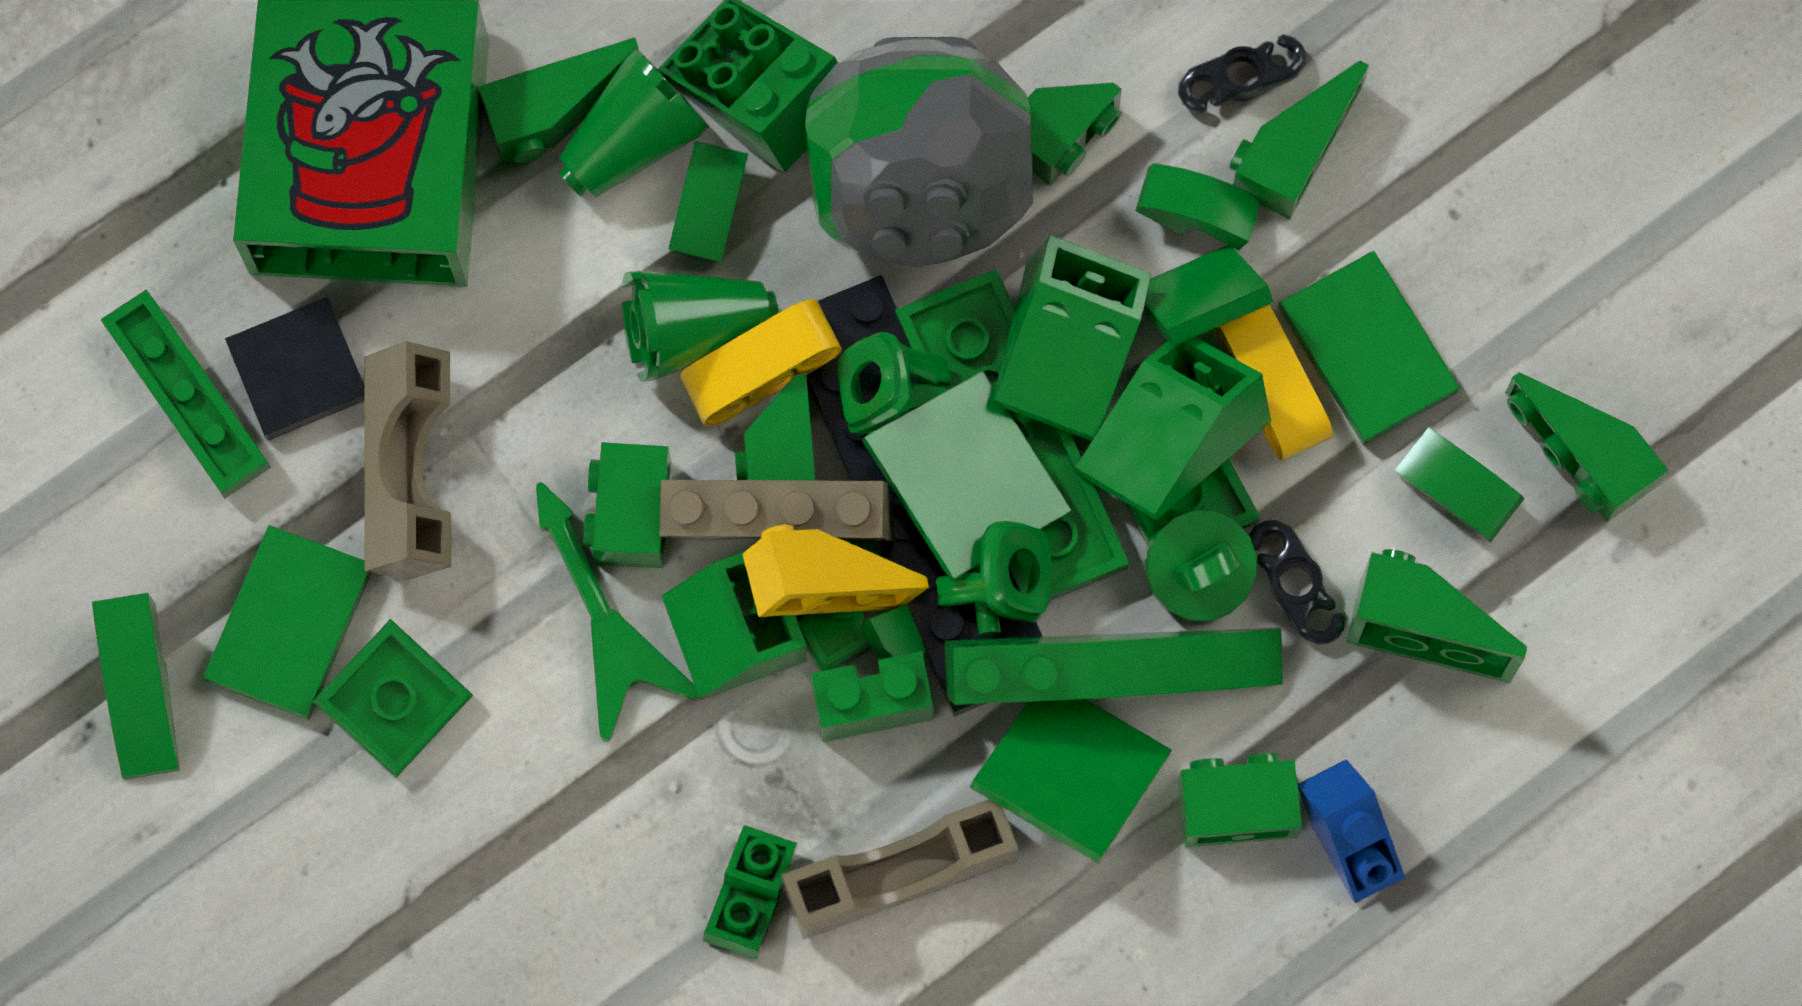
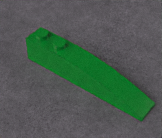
M1277 627L945 641L946 697L953 704L958 705L1131 697L1282 685L1281 628Z

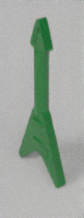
M537 483L536 493L540 529L543 532H550L591 617L598 722L601 740L609 742L612 739L627 692L634 684L646 683L684 698L697 700L699 696L694 684L617 611L611 609L569 522L573 519L572 510L544 483Z

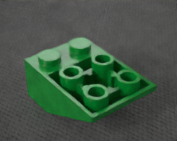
M724 0L668 57L658 70L669 83L748 150L785 173L807 150L805 121L811 93L838 61L832 54L741 0Z
M1050 234L1026 263L992 404L1092 441L1103 424L1141 321L1151 273Z
M1196 337L1176 346H1172L1167 341L1142 362L1076 465V474L1157 520L1271 423L1263 374Z

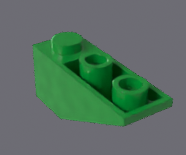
M1520 372L1512 377L1505 392L1509 397L1507 405L1511 413L1523 426H1528L1529 424L1543 440L1541 442V449L1546 458L1558 470L1565 468L1577 484L1575 492L1579 500L1591 513L1599 512L1605 521L1609 522L1661 484L1669 470L1634 426Z

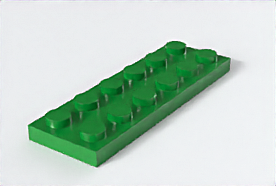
M997 269L895 309V314L910 348L946 359V365L949 368L952 382L948 386L940 384L935 386L951 389L969 379L972 374H978L983 371L994 390L996 389L1015 311ZM1008 410L1071 509L1063 520H1057L1041 529L1047 534L1051 549L1049 602L1129 569L1130 563L1094 483L1076 474L1075 467L1080 461L1081 455L1071 433ZM1019 549L1012 555L1008 568L1018 591L1025 593L1028 591L1032 558L1026 551Z

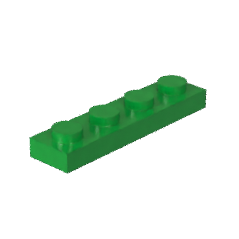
M147 289L100 319L224 499L271 468L268 461Z

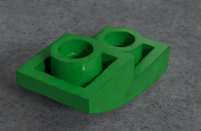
M695 140L668 250L722 262L749 153Z
M1153 163L1148 167L1135 211L1180 235H1183L1193 226L1239 251L1250 241L1262 198L1235 185L1205 174Z
M1429 427L1394 470L1402 480L1441 505L1450 516L1490 543L1525 499L1496 474Z
M743 825L724 873V883L705 928L703 941L757 960L784 887L782 874L789 872L797 848L796 842Z

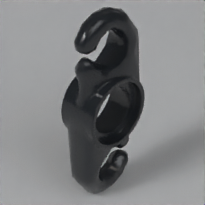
M1284 34L1278 37L1277 44L1292 52L1293 62L1290 66L1280 67L1272 62L1271 55L1275 46L1271 41H1265L1257 48L1248 46L1234 47L1221 56L1190 68L1178 83V95L1182 104L1189 110L1201 114L1207 111L1208 105L1206 102L1193 96L1192 86L1196 81H1206L1213 86L1214 93L1210 100L1213 106L1219 107L1230 99L1249 101L1263 92L1297 78L1307 64V53L1302 43L1296 38ZM1236 62H1247L1255 67L1258 78L1251 85L1239 86L1228 78L1227 69Z
M1266 520L1254 526L1249 536L1255 551L1260 549L1262 539L1268 534H1277L1283 539L1284 547L1282 552L1277 555L1261 553L1257 556V563L1267 572L1271 593L1284 610L1297 633L1302 638L1316 645L1329 644L1338 639L1344 631L1346 621L1342 613L1333 614L1331 625L1324 631H1317L1310 626L1309 616L1313 610L1324 609L1332 611L1336 607V601L1326 593L1322 583L1321 569L1312 559L1291 526L1278 520ZM1290 568L1303 569L1312 579V588L1305 595L1292 596L1282 588L1280 583L1281 575Z

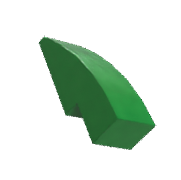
M149 593L93 601L92 608L101 671L122 778L127 780L180 771L167 665L162 657L156 603Z

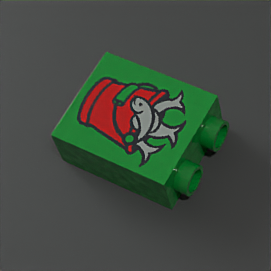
M258 0L233 241L249 275L468 286L484 106L479 86L486 83L489 38L479 1Z

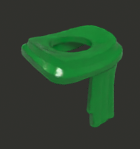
M885 332L873 334L853 344L840 356L838 366L843 412L849 431L855 435L866 434L908 411L912 402L910 376L934 386L937 384L943 386L950 385L952 377L949 374L946 359L907 347L900 343L895 335ZM876 362L880 366L882 373L881 385L875 397L869 402L862 404L859 375L868 364Z
M998 521L990 524L982 537L981 573H965L964 577L950 581L948 576L937 577L938 605L949 607L984 602L999 616L1014 620L1037 622L1041 614L1046 611L1050 596L1051 549L1047 534L1041 529L1011 521ZM1019 549L1026 551L1032 558L1028 591L1025 593L1017 591L1009 578L1008 567L1010 559L1014 552Z

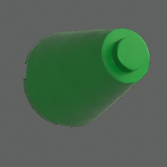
M636 48L630 55L626 56L559 156L565 167L558 173L580 197L587 190L595 197H598L699 138L710 126L690 103L678 93L663 74Z
M639 270L626 272L623 277L622 288L632 286V301L622 302L625 337L631 362H643L645 367L643 371L637 374L641 382L654 381L685 369L702 357L779 313L775 293L773 291H766L761 281Z

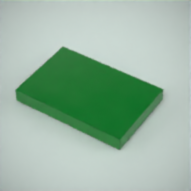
M1374 250L1279 302L1278 308L1362 445L1458 393L1459 385Z
M268 525L204 673L203 679L205 682L309 721L315 708L312 702L322 692L372 574L365 572V560Z

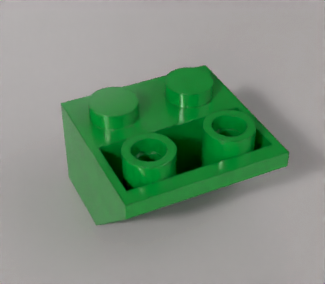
M744 552L713 562L661 595L700 700L806 662L807 645L795 615L758 616L742 555Z

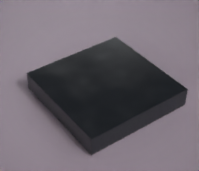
M328 297L225 338L267 441L365 401V386Z

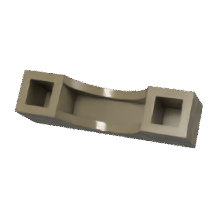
M405 341L365 356V572L410 580L451 567V512L440 509L431 501L425 489L422 471L423 454L429 433L438 417L450 406V351Z
M661 480V537L673 540L761 538V533L768 528L790 524L794 526V530L818 529L844 541L894 542V491L890 484L884 481Z
M988 799L944 815L931 826L894 843L862 853L834 855L782 874L785 892L804 940L1017 862L1019 849L1003 807Z

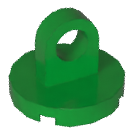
M1191 509L1171 516L1154 532L1149 542L1150 546L1147 550V559H1145L1144 574L1150 592L1165 610L1186 620L1212 621L1231 614L1247 599L1256 580L1257 556L1250 536L1237 521L1217 511Z

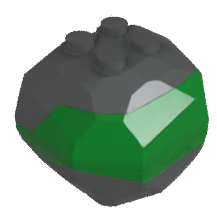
M959 37L884 38L876 42L873 47L857 51L837 63L811 93L806 111L805 129L813 205L819 225L832 239L846 248L892 263L913 267L945 263L991 246L1022 219L1033 204L1034 180L1031 115L1027 94L995 60L985 53L978 51L972 42Z

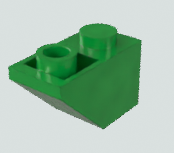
M1114 82L1036 88L1028 97L1031 115L1033 173L1049 186L1061 173L1066 177L1070 176L1084 160L1087 154L1084 147L1096 134L1101 138L1105 137L1122 115V112L1119 110L1122 89Z

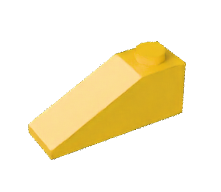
M790 524L777 525L764 530L761 533V539L742 554L759 617L895 609L908 604L929 588L926 576L818 529L794 530V526Z

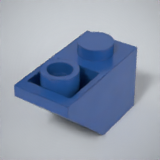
M1347 759L1298 783V790L1312 828L1348 894L1355 903L1405 878L1375 791Z

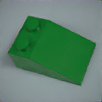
M1385 549L1382 551V554L1371 552L1360 580L1346 643L1511 683L1525 659L1527 652L1525 644L1428 565L1416 563V558L1412 554L1394 549Z

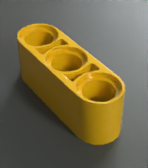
M808 299L786 308L692 363L681 372L680 378L703 425L714 426L728 421L782 390L794 375H808L827 364L841 353L842 348L817 299Z
M1270 305L1213 329L1222 352L1263 374L1271 423L1262 431L1279 460L1284 461L1333 438V430L1329 418Z

